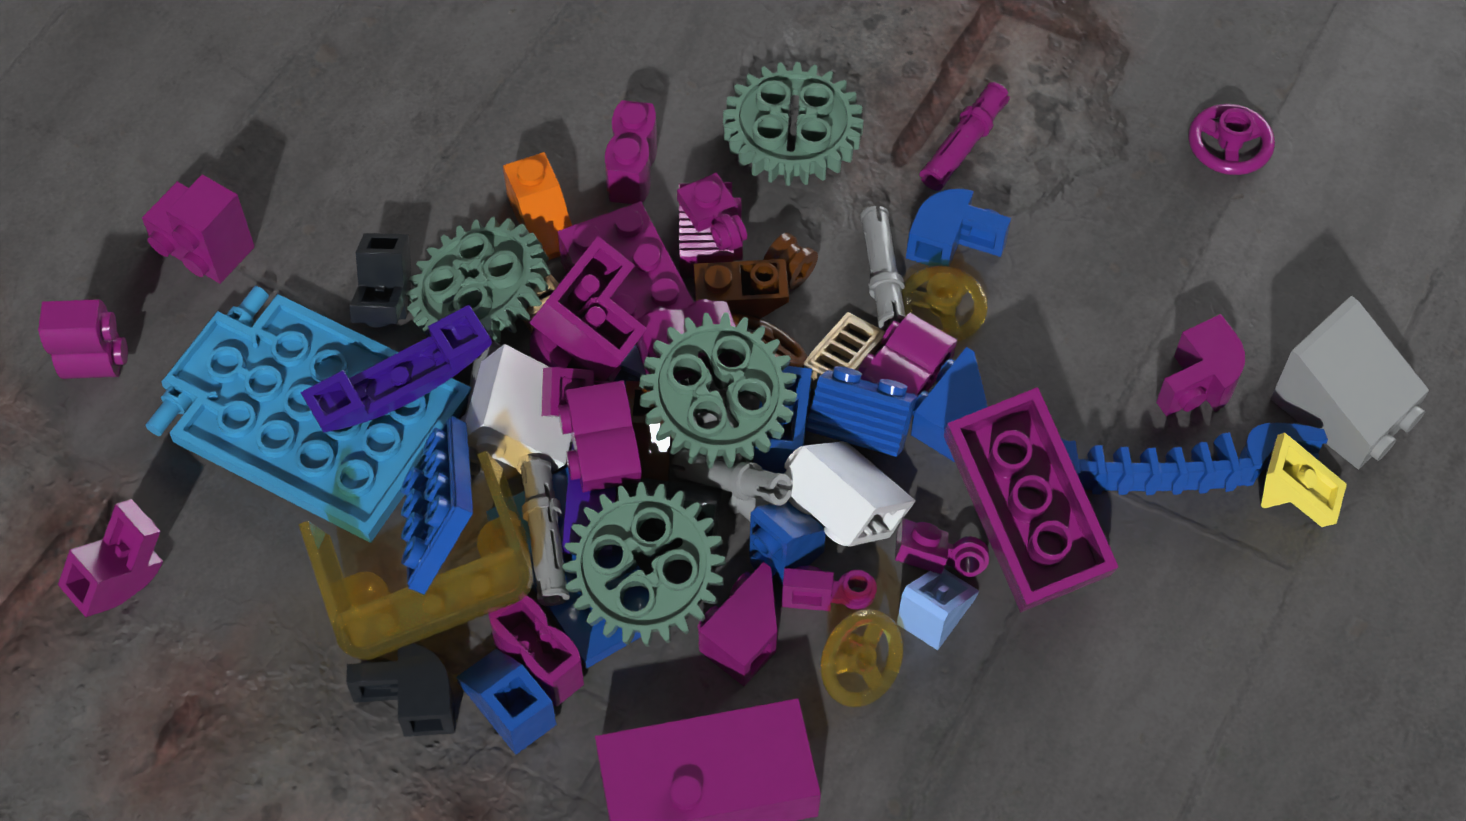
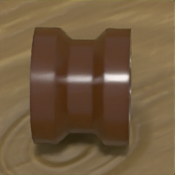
M786 232L772 243L763 260L785 259L788 287L796 289L807 280L818 261V253L810 247L802 248L798 245L797 238Z

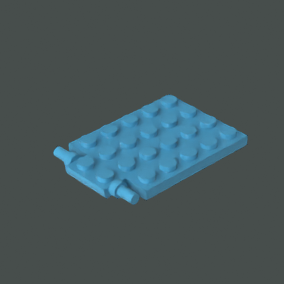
M254 286L238 307L233 306L226 315L218 311L214 314L161 382L163 388L167 390L161 396L163 403L145 426L151 433L161 436L178 414H184L169 433L174 443L371 543L405 494L401 493V487L408 471L413 466L419 469L426 455L423 454V450L430 433L434 428L442 430L447 419L451 418V416L459 419L467 407L468 396L472 387L451 378L426 395L388 414L355 426L323 432L302 397L301 392L344 370L349 379L399 352L279 294L276 295L258 320L254 322L253 317L269 298L265 290Z

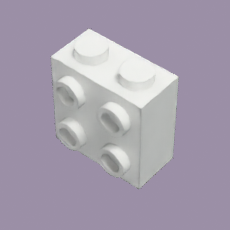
M506 344L481 361L465 420L467 423L468 445L475 448L484 457L498 459L516 468L520 474V467L531 460L549 461L552 466V473L564 466L567 460L566 451H569L572 439L571 433L562 435L559 417L541 416L543 368H548L549 366Z
M843 441L806 445L797 448L788 457L784 468L787 470L785 474L790 477L792 485L778 484L781 488L792 490L789 502L796 509L805 514L813 515L825 526L823 530L830 539L848 547L890 538L902 521V518L905 517L916 501L854 447Z

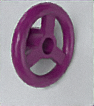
M1219 104L1206 108L1194 118L1189 128L1188 139L1192 152L1205 166L1219 173L1228 175L1252 173L1262 168L1270 160L1274 152L1275 137L1268 122L1254 110L1241 105ZM1220 117L1219 123L1213 119ZM1202 131L1218 140L1219 145L1224 149V160L1212 155L1206 149L1201 138ZM1261 137L1262 146L1259 153L1247 161L1239 162V150L1243 147L1244 142Z

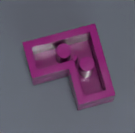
M203 174L189 188L177 181L142 217L149 235L147 238L148 243L156 252L165 257L169 255L174 256L182 261L185 267L198 277L206 275L219 284L228 277L255 247L238 194Z
M597 236L529 323L587 369L594 370V374L605 381L623 362L647 330L643 324L610 299L635 265Z

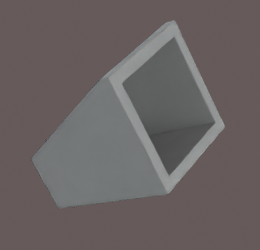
M1350 296L1291 351L1270 400L1302 425L1324 429L1328 438L1326 444L1359 470L1371 457L1377 461L1382 459L1396 442L1393 436L1400 429L1408 433L1419 422L1425 413V410L1420 406L1429 389L1361 303L1353 296Z

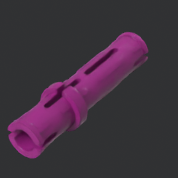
M995 82L988 83L975 103L964 108L959 116L960 121L919 173V176L922 177L921 181L927 187L937 191L942 190L976 142L981 137L989 134L993 128L995 117L1010 100V96H1007L1009 92L1005 87Z

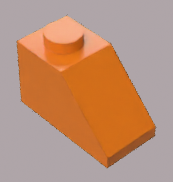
M545 152L503 165L507 198L519 225L524 224L529 233L533 232L549 260L560 257L557 231L571 227L572 224L560 184Z

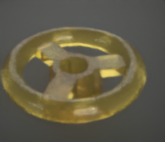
M932 266L921 269L912 274L904 282L905 289H901L906 316L909 313L914 314L911 305L930 309L934 315L940 317L944 328L941 331L957 339V342L976 333L986 319L988 302L983 287L973 276L958 268ZM928 281L926 293L916 290L921 284ZM969 291L974 300V312L964 325L959 326L955 310L961 303L962 297Z
M866 609L850 614L833 629L822 652L821 676L826 691L835 701L848 707L866 706L882 697L892 686L898 676L903 660V640L894 620L881 611ZM868 625L863 636L852 632L860 626ZM884 632L887 637L889 650L885 668L882 674H880L875 665L877 659L875 649ZM843 672L858 673L863 676L869 688L859 692H850L841 686L836 674Z

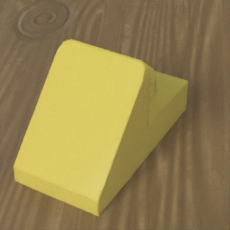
M1286 433L1278 434L1266 475L1261 507L1268 508L1291 502L1321 527L1337 524L1347 484Z

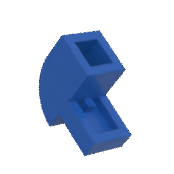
M949 189L938 192L929 197L916 214L908 236L906 259L948 272L959 244L1001 257L1007 242L1011 217L1001 215L991 209L971 206L974 191Z

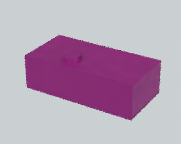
M1038 387L947 423L944 438L1020 613L1105 579L1119 568Z
M799 698L595 736L609 821H797L818 817L821 793Z

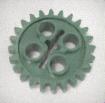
M780 62L778 63L776 73H771L769 69L763 66L761 67L760 79L747 74L746 86L736 84L734 86V96L727 97V110H723L724 140L729 141L730 154L739 153L740 166H745L752 162L753 176L766 170L768 171V182L770 183L778 175H784L787 186H790L794 176H800L804 185H808L809 174L814 173L823 181L826 180L827 167L839 173L841 171V160L845 162L852 161L853 150H859L860 137L863 133L862 105H856V92L846 93L847 82L845 80L833 84L832 71L825 73L822 77L817 75V65H813L808 72H804L800 62H796L793 70L787 71L783 63ZM798 95L795 150L790 152L787 150L791 96Z
M491 217L486 227H482L478 219H476L470 231L465 232L459 225L456 229L455 238L451 240L448 236L442 235L441 241L443 246L440 249L434 247L427 249L431 259L429 261H417L416 265L422 274L410 276L409 281L415 288L406 293V296L412 302L407 308L414 317L413 321L422 333L428 337L431 336L428 329L429 325L470 305L488 335L498 343L501 340V331L506 328L512 333L517 332L514 321L518 318L527 321L531 319L526 311L528 306H541L542 302L536 293L546 291L549 288L543 279L551 274L550 269L545 263L549 258L533 232L529 233L524 224L516 227L511 219H506L500 226L496 218Z
M724 312L720 324H713L710 315L704 313L700 327H696L693 321L687 317L684 320L683 334L669 327L666 337L670 345L656 340L653 352L658 358H645L644 368L652 374L640 377L639 387L649 390V392L641 395L640 406L654 408L646 414L645 422L647 425L661 423L655 439L661 441L671 436L674 439L671 446V454H676L683 447L689 449L688 463L690 464L697 459L699 454L706 455L707 467L711 469L717 456H723L728 468L733 467L735 456L738 453L741 454L745 461L752 462L754 457L753 446L767 453L771 447L768 436L780 440L785 430L778 422L790 423L793 412L785 406L795 404L797 393L786 388L794 385L797 377L794 373L782 372L788 367L791 358L789 355L775 357L780 341L776 339L765 344L762 339L766 328L761 326L753 333L748 332V318L746 317L739 322L737 327L730 326V317L726 312ZM725 352H731L739 356L742 364L733 368L726 367L719 361L718 356ZM699 353H704L707 356L711 374L703 361L698 357ZM688 370L693 372L699 381L694 385L685 386L678 383L673 375L678 371ZM712 376L718 389L727 388L724 402L731 416L738 422V427L734 428L730 425L720 393L718 391L709 392ZM745 394L754 395L762 402V407L758 410H747L741 406L738 398ZM702 412L711 413L716 417L719 425L715 428L704 429L696 424L693 417Z
M639 482L636 496L629 497L625 488L619 486V501L612 503L604 494L600 495L603 510L597 513L586 507L584 512L590 520L588 526L573 524L571 527L581 537L580 542L565 543L564 546L568 552L576 555V560L562 564V568L566 572L577 574V578L571 580L565 587L569 592L582 591L583 593L573 604L578 611L592 607L593 609L586 622L594 626L605 619L606 623L603 634L610 638L618 628H621L622 640L627 645L631 643L636 632L641 633L645 646L651 645L653 632L658 631L666 643L671 642L670 628L675 625L687 635L690 631L686 618L691 615L700 621H704L706 618L699 607L701 602L715 605L717 603L716 597L708 591L709 586L724 585V579L712 572V568L726 564L724 556L711 553L712 550L723 544L721 536L706 537L705 535L715 525L713 519L706 518L697 521L696 518L702 509L701 505L696 502L684 509L685 495L682 491H678L671 500L666 499L667 494L664 484H659L654 496H648L644 483ZM652 518L662 520L666 524V530L659 540L647 542L640 538V528L646 520ZM676 539L683 540L682 546L666 552L662 556L660 555L651 562L654 569L652 573L645 575L643 571L637 570L625 578L616 588L612 590L606 588V584L612 579L619 578L636 569L638 563L635 558L638 555L644 553L650 559L666 549L672 541ZM608 545L621 547L623 558L616 567L604 569L599 566L598 555L604 547ZM676 560H685L692 565L690 578L681 584H673L666 579L667 567ZM642 586L648 589L650 593L649 601L643 609L630 611L625 608L624 596L630 588Z

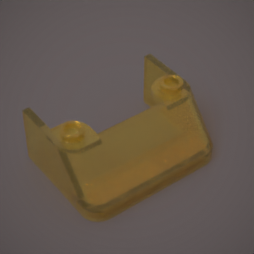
M487 451L477 455L499 517L485 524L478 535L477 546L481 558L435 576L425 595L408 587L390 593L387 583L381 577L371 572H359L344 578L330 535L309 521L298 524L337 643L346 654L359 660H371L517 603L529 593L533 584V572L527 535L503 468Z

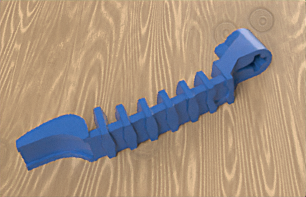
M1265 423L1251 430L1239 459L1231 434L1228 432L1222 433L1213 442V452L1216 461H1212L1208 443L1199 442L1191 450V462H1185L1182 447H1174L1165 455V463H1159L1156 448H1147L1140 455V463H1131L1129 447H1120L1113 454V462H1105L1103 445L1093 446L1087 453L1088 459H1078L1076 441H1066L1064 439L1062 441L1084 490H1092V494H1101L1102 491H1118L1119 495H1127L1129 491H1145L1146 495H1154L1156 491H1172L1173 495H1178L1183 490H1198L1199 494L1207 493L1210 489L1225 488V492L1234 491L1237 486H1253L1259 475L1269 467L1278 434L1286 433L1317 460L1319 459L1318 453L1322 445L1327 443L1328 438L1324 429L1308 425Z

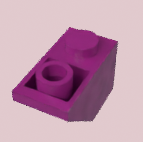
M765 562L752 574L750 572L742 574L730 591V598L720 608L718 606L710 608L704 615L706 619L698 624L699 651L742 686H745L776 653L777 624L771 567Z

